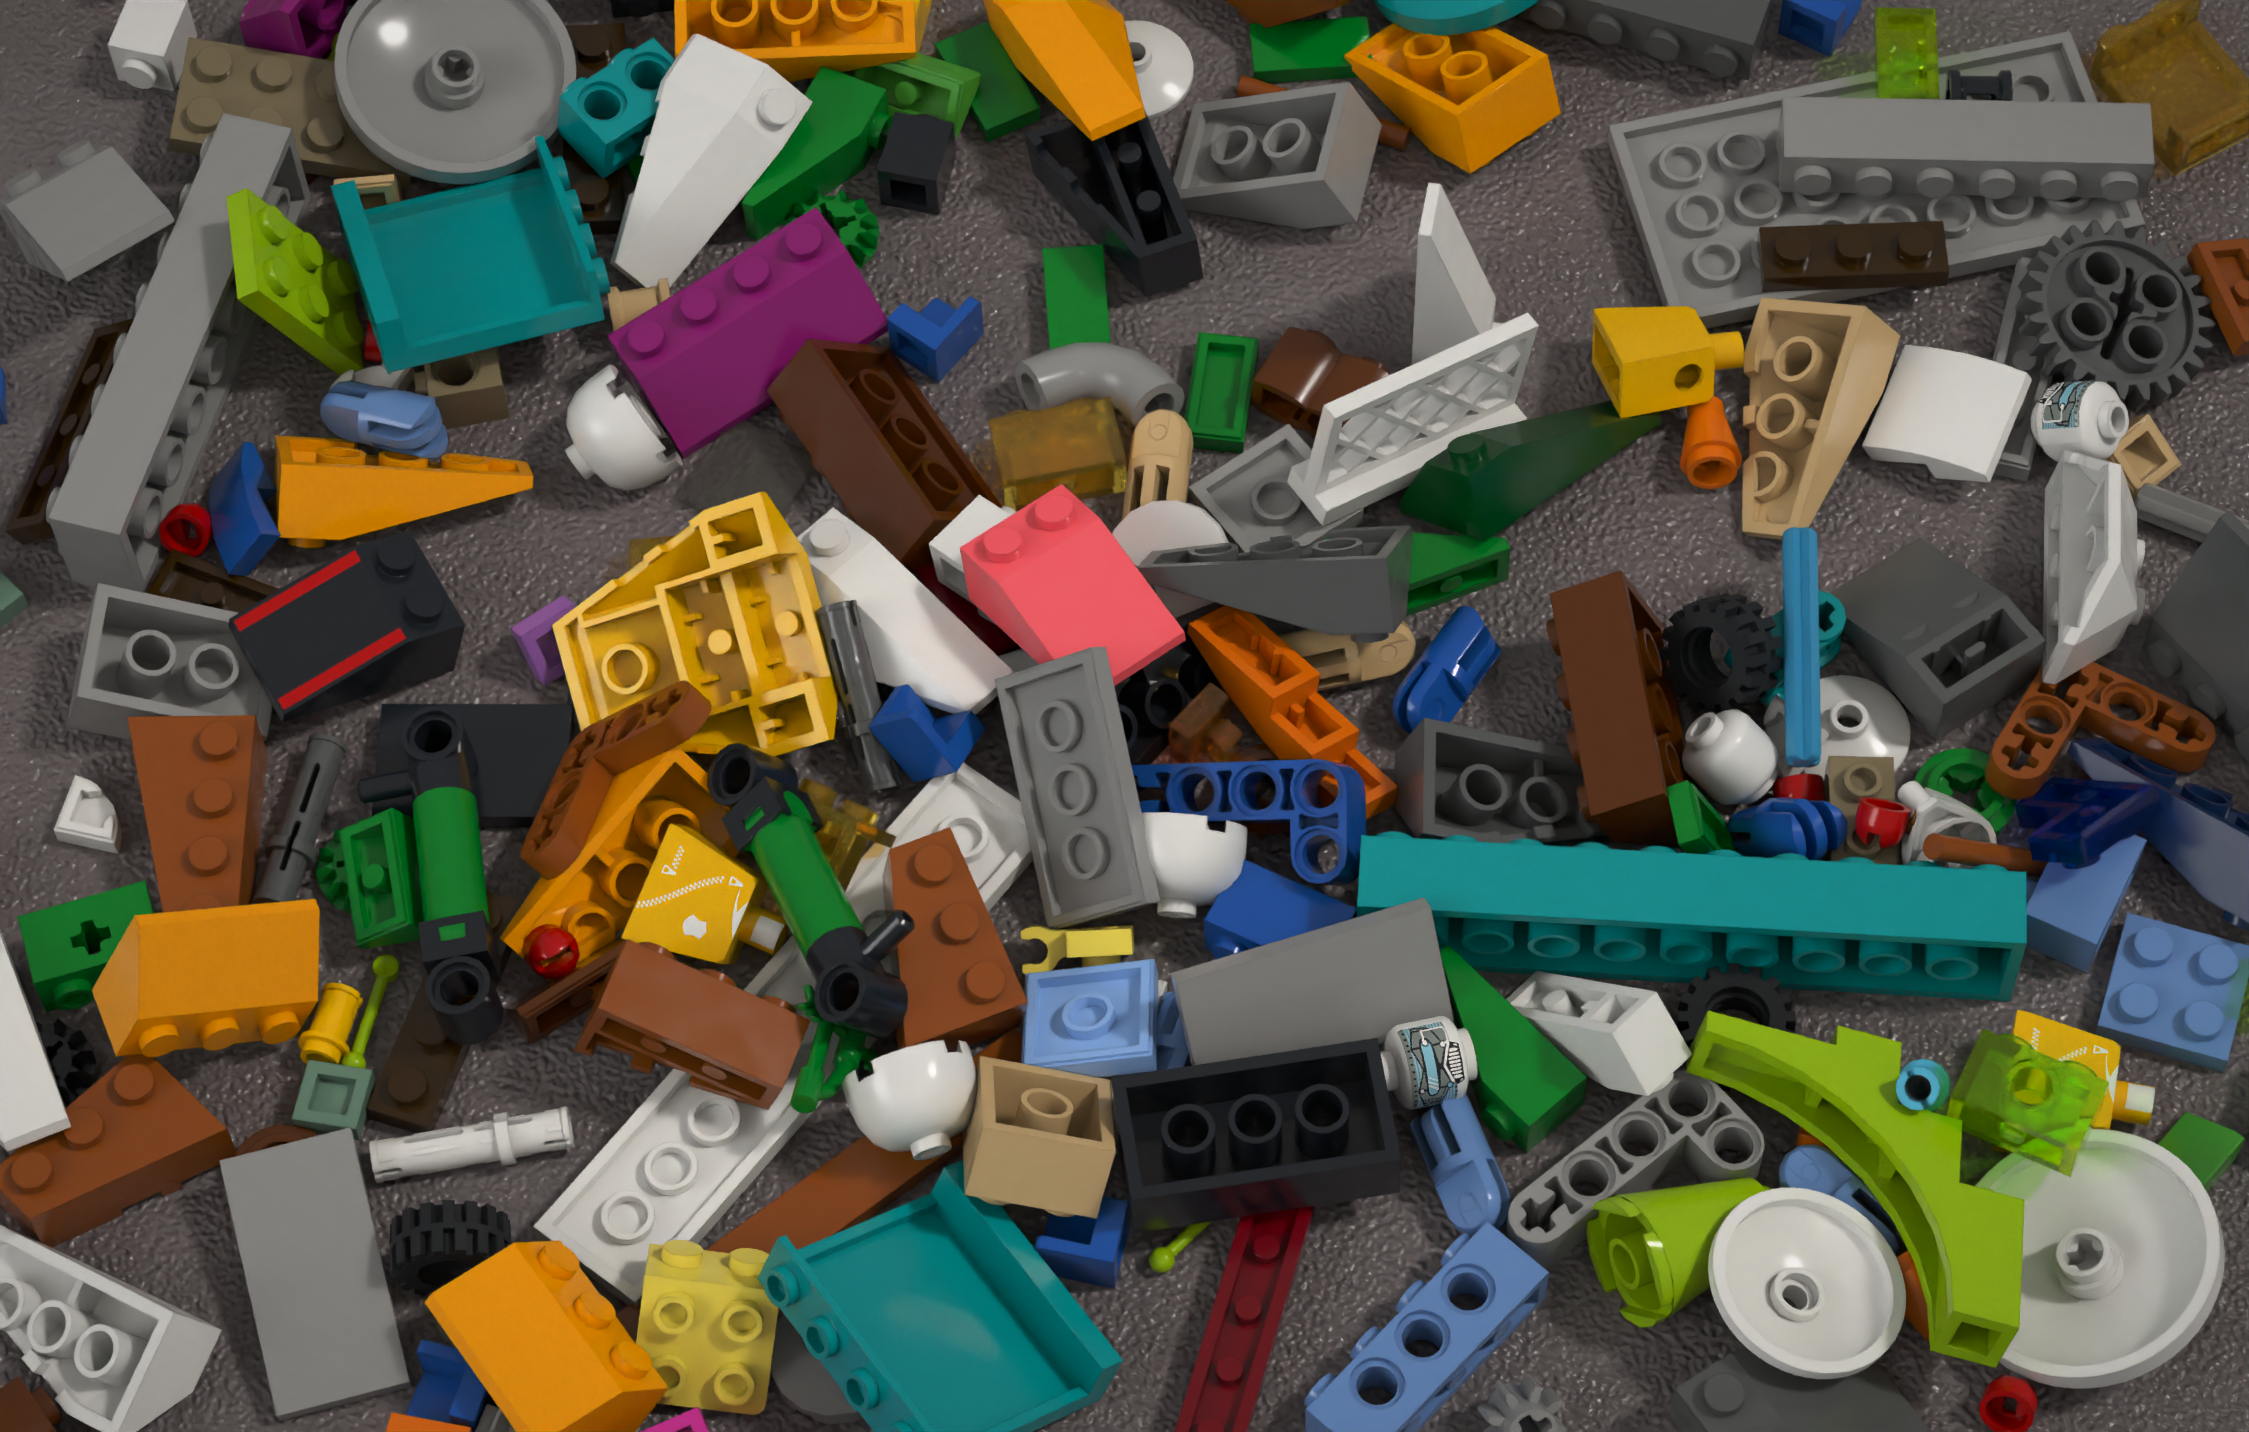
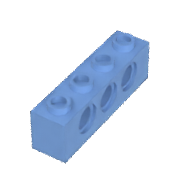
M1488 1221L1472 1238L1467 1233L1462 1234L1444 1253L1440 1264L1443 1266L1440 1271L1427 1284L1420 1279L1406 1290L1396 1305L1395 1311L1398 1314L1382 1330L1377 1326H1373L1358 1340L1350 1353V1358L1353 1360L1337 1377L1332 1373L1326 1374L1310 1390L1304 1401V1404L1307 1406L1305 1409V1432H1418L1544 1301L1549 1272ZM1467 1293L1477 1296L1484 1304L1475 1310H1462L1454 1306L1450 1300L1456 1295ZM1415 1340H1426L1433 1343L1439 1351L1430 1357H1416L1410 1354L1405 1349V1346ZM1369 1387H1382L1387 1389L1394 1397L1385 1404L1373 1405L1364 1401L1359 1394Z

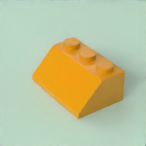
M316 899L134 915L92 989L116 1057L143 1054L146 1057H158L168 1054L173 1050L200 1047L209 1051H215L237 1043L263 1041L267 1044H278L296 1037L318 1002L320 909Z
M560 1240L512 1243L432 1292L424 1302L516 1432H636L668 1390V1386L652 1366L649 1354L635 1343L616 1317L613 1305L599 1294L580 1268L577 1256L564 1246Z

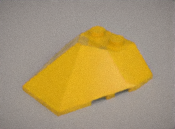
M758 492L703 510L689 521L690 525L663 545L654 547L643 556L644 559L620 578L609 581L552 625L581 731L591 724L676 682L685 680L711 702L712 708L710 715L699 731L689 740L678 745L684 752L718 754L720 750L729 744L741 743L777 757L834 739L839 693L824 633L822 632L816 612L822 606L806 551L766 492Z

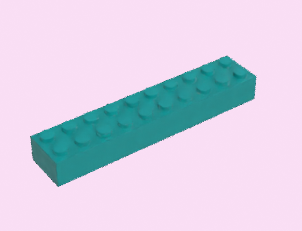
M1395 831L1383 832L1377 836L1361 835L1357 917L1425 897L1431 906L1439 950L1441 951L1445 946L1449 945L1474 970L1479 972L1534 974L1536 971L1570 977L1690 983L1697 975L1704 980L1706 971L1709 968L1718 966L1721 973H1727L1729 963H1740V970L1743 973H1749L1751 965L1762 969L1761 979L1767 981L1773 975L1781 982L1780 989L2010 1001L2027 945L2026 872L2008 871L2002 866L1993 864L1963 869L1945 868L1931 861H1913L1906 865L1875 864L1872 860L1862 857L1844 858L1838 862L1808 860L1802 855L1793 853L1779 854L1773 858L1746 857L1731 850H1714L1707 854L1676 853L1673 849L1663 846H1650L1640 851L1610 849L1606 845L1594 842L1581 843L1574 847L1547 846L1532 839H1516L1509 843L1478 842L1476 839L1464 835H1452L1442 840L1412 838L1408 834Z

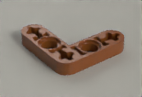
M2095 662L2090 663L2056 684L2042 682L2041 667L1996 739L1984 773L1986 782L1992 790L2001 796L2010 799H2026L2034 796L2040 790L2078 726L2178 772H2193L2200 769L2207 762L2215 741L2216 731L2209 718L2199 711ZM2066 681L2073 685H2071L2064 701L2054 695L2057 686H2061ZM2114 704L2131 706L2140 714L2141 719L2135 721L2120 719L2112 713L2109 706ZM2032 717L2047 719L2056 726L2058 732L2053 734L2036 732L2030 728L2026 719ZM2153 721L2159 723L2157 731L2150 729ZM2180 736L2190 739L2187 744L2178 741ZM2021 750L2030 756L2026 766L2024 765L2017 771L2010 767L2013 766Z
M683 680L621 709L581 731L569 744L522 845L521 859L546 880L554 879L566 871L581 853L614 777L689 740L706 722L711 712V702L692 684Z

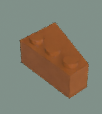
M951 828L943 829L889 849L882 875L886 919L895 910H904L913 918L915 923V929L889 953L892 974L898 976L903 981L908 993L907 1011L903 1021L896 1029L898 1050L931 1041L944 1040L948 1053L957 1051L958 1040L966 1041L968 1046L1010 1031L1013 1028H1018L1028 1004L1027 998Z
M627 939L600 987L573 1051L593 1057L598 1045L633 1056L630 1063L632 1069L651 1074L655 1063L690 1074L689 1085L691 1087L769 1110L783 1090L811 1020L796 1014V1009L780 998L773 996L757 997L737 988L735 982L730 977L712 969H701L699 971L678 962L669 950L651 942H640L638 944Z
M143 1054L127 1055L65 1108L71 1124L70 1128L21 1146L0 1164V1203L3 1209L34 1240L53 1248L123 1216L122 1209L159 1192L164 1197L181 1189L180 1182L217 1165L220 1167L219 1160L233 1157L236 1149L227 1128L154 1057H146Z

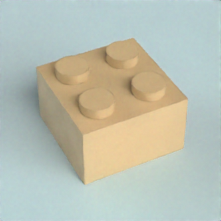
M980 1056L976 1068L977 1091L975 1104L969 1124L962 1131L965 1195L978 1197L984 1202L993 1205L1012 1203L1044 1209L1060 1217L1079 1215L1097 1219L1116 1153L1110 1080Z

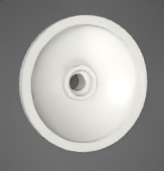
M1792 1187L1766 1190L1747 1198L1736 1206L1722 1222L1714 1236L1709 1252L1708 1275L1715 1304L1723 1320L1737 1339L1747 1349L1768 1364L1782 1371L1805 1378H1842L1856 1374L1874 1364L1895 1341L1901 1329L1906 1310V1290L1900 1265L1892 1248L1878 1229L1866 1217L1845 1202L1822 1192ZM1783 1297L1792 1300L1797 1309L1790 1306Z

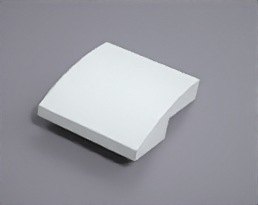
M1905 345L1862 447L1871 460L1926 464L1935 478L1990 482L2032 379L2024 371L1978 356L1946 349Z

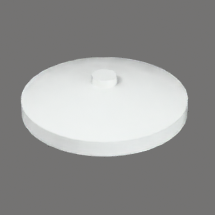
M2081 1129L2046 1136L2014 1151L1998 1162L1976 1184L1975 1187L1990 1189L1997 1193L2025 1200L2020 1328L1999 1362L2009 1370L2038 1383L2071 1389L2098 1388L2123 1383L2156 1369L2174 1357L2191 1341L2207 1320L2218 1297L2224 1273L2225 1249L2220 1222L2210 1197L2200 1180L2177 1156L2160 1145L2133 1134L2114 1130Z

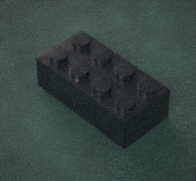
M1378 1038L1111 1078L1113 1116L1133 1233L1400 1193L1401 1156Z

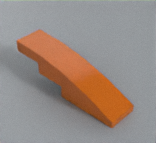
M1226 605L1189 623L1188 635L1221 686L1279 760L1320 759L1347 764L1357 770L1363 779L1365 787L1366 820L1394 805L1399 786L1356 749L1360 730L1317 693L1321 674L1253 613ZM1331 773L1323 777L1318 784V800L1323 807L1331 805L1338 796V782Z

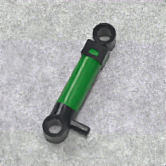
M427 706L409 716L401 729L400 740L408 758L409 770L361 778L357 782V790L360 801L364 804L411 795L424 922H418L422 963L428 974L425 992L442 1032L451 1041L462 1045H473L483 1042L495 1034L503 1021L504 1014L500 997L493 984L494 982L501 981L497 941L489 922L474 781L477 758L460 716L454 710L444 706ZM441 746H446L443 750H440V751L434 752V753H430V752H432L435 748H438V747H441ZM476 995L469 1003L454 1006L461 998Z
M741 743L727 745L719 751L709 768L707 778L709 794L716 803L731 808L721 819L737 851L754 857L816 981L814 1002L817 1012L824 1020L874 1038L886 1037L895 1031L903 1021L908 1007V993L903 981L898 976L885 972L880 961L915 929L913 918L904 910H895L867 937L816 836V833L824 825L808 793L798 790L796 770L789 762Z

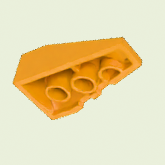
M983 0L990 27L1014 66L1091 141L1146 118L1123 15L1107 0Z

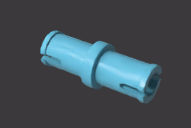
M1922 1058L1911 1061L1902 1068L1896 1082L1898 1099L1904 1106L1913 1110H1936L1945 1103L1950 1095L1951 1081L1949 1073L1934 1060ZM1918 1075L1924 1076L1930 1082L1931 1093L1929 1096L1923 1095L1917 1089L1916 1078Z

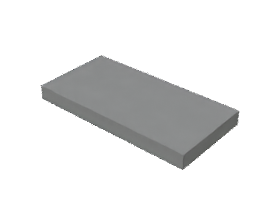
M1090 647L995 679L1047 927L1055 930L1073 928L1161 902L1155 873L1148 856L1144 821L1106 647Z
M1425 897L1170 973L1191 1066L1378 1038V1044L1385 1042L1390 1028L1399 1024L1438 1016H1445L1454 1022L1432 910Z
M351 1127L219 1160L278 1420L283 1421L412 1387Z

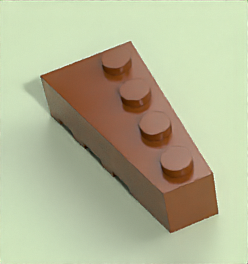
M255 715L127 717L162 911L174 912L253 904L252 901L256 890L267 763V749Z

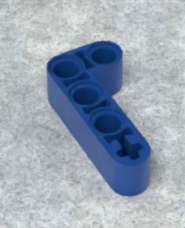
M1320 759L1131 765L1137 792L1144 791L1146 788L1166 791L1167 801H1141L1142 813L1170 812L1208 816L1207 825H1224L1226 820L1239 824L1290 823L1291 859L1293 867L1300 877L1308 882L1333 886L1350 884L1359 877L1361 835H1366V796L1363 779L1357 770L1347 764ZM1331 773L1338 782V796L1331 805L1323 807L1318 800V784L1323 777ZM1269 775L1275 783L1276 794L1271 805L1262 809L1256 801V787L1261 779ZM1207 777L1213 785L1214 796L1210 805L1201 811L1195 804L1194 792L1198 783ZM1333 839L1339 848V861L1334 869L1326 873L1319 865L1318 853L1325 841Z

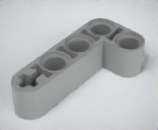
M1686 1069L1673 1072L1674 1076L1668 1085L1649 1096L1642 1095L1522 1190L1510 1204L1506 1237L1543 1268H1547L1558 1262L1587 1238V1221L1598 1217L1599 1210L1592 1209L1595 1202L1612 1195L1646 1191L1681 1162L1702 1183L1746 1177L1757 1180L1765 1146L1762 1132L1715 1082L1687 1073ZM1677 1103H1689L1696 1106L1701 1113L1696 1116L1686 1117L1673 1111L1671 1106ZM1628 1142H1639L1648 1146L1652 1153L1646 1156H1634L1624 1151L1621 1146ZM1732 1149L1742 1153L1747 1160L1742 1163L1732 1164L1723 1161L1716 1153L1721 1150ZM1588 1181L1598 1185L1603 1192L1596 1196H1584L1574 1191L1571 1186L1578 1182ZM1550 1222L1549 1231L1546 1233L1542 1228ZM1526 1225H1529L1530 1231L1525 1229Z

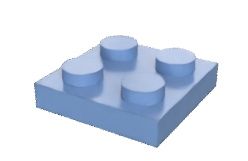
M2127 912L2095 1035L2113 1040L2119 1044L2224 1072L2249 978V945Z

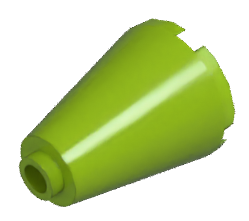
M1751 1177L1612 1195L1595 1202L1592 1209L1599 1210L1598 1217L1587 1221L1586 1229L1589 1253L1598 1280L1605 1292L1618 1289L1622 1298L1628 1304V1306L1618 1311L1626 1320L1640 1328L1653 1327L1666 1321L1710 1288L1708 1259L1711 1244L1718 1228L1730 1212L1741 1202L1757 1193L1770 1190V1188L1762 1186Z

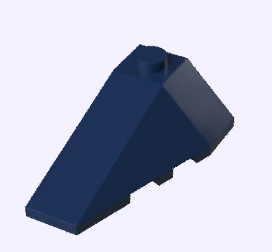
M2102 737L2072 741L2067 753L2204 899L2224 909L2222 917L2226 921L2249 931V813L2240 812L2232 808L2233 803L2231 799L2233 794L2214 786L2210 789L2193 783H2185L2184 786L2176 784L2178 773L2175 770L2162 766Z

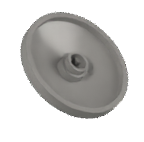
M358 0L342 24L335 48L334 84L337 100L343 116L358 139L372 153L392 167L411 176L438 183L474 184L487 182L512 174L532 163L538 158L535 137L544 135L548 148L558 137L559 99L563 91L576 80V60L572 41L561 18L546 0Z

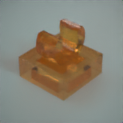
M1210 682L1169 724V748L1172 758L1180 764L1196 763L1206 754L1213 762H1228L1235 754L1242 750L1236 744L1241 739L1242 732L1230 722V696Z

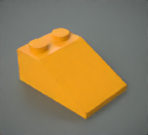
M1392 23L1344 55L1345 59L1352 65V71L1407 127L1412 128V132L1432 153L1470 174L1486 166L1495 157L1523 138L1534 134L1538 128L1561 114L1548 55L1493 26L1462 34L1431 35L1410 31Z

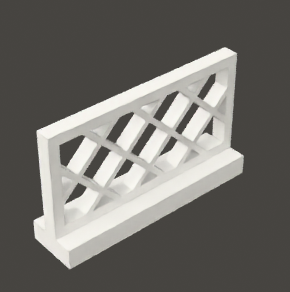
M1525 313L1325 404L1321 413L1311 456L1309 459L1291 467L1287 481L1319 523L1325 526L1409 487L1425 462L1447 449L1448 444L1453 439L1472 432L1527 420V417L1515 404L1539 325L1529 313ZM1347 419H1350V420L1342 427L1343 421H1345V420H1347Z

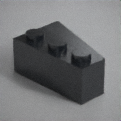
M1147 114L1146 118L1094 141H1091L1069 119L1025 134L1032 172L1035 177L1098 245L1103 244V251L1145 297L1203 279L1197 237Z

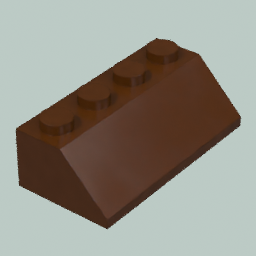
M807 339L766 390L781 411L780 418L783 423L797 434L810 453L811 463L814 468L828 479L841 498L842 508L845 513L883 545L910 572L916 573L917 569L933 562L929 543L978 495H981L999 508L1002 507L889 346Z
M1622 570L1549 593L1554 618L1547 620L1546 627L1552 648L1556 655L1561 656L1564 673L1557 675L1556 682L1563 705L1567 711L1572 713L1574 728L1567 730V742L1574 762L1578 767H1582L1584 784L1577 787V797L1586 821L1588 823L1596 822L1612 842L1681 848L1678 844L1666 787L1686 780L1694 785V780L1686 773L1682 763L1686 739L1678 699L1672 691L1675 687L1674 679L1666 681L1663 670L1669 668L1668 660H1660V648L1667 646V642L1661 638L1664 630L1663 624Z

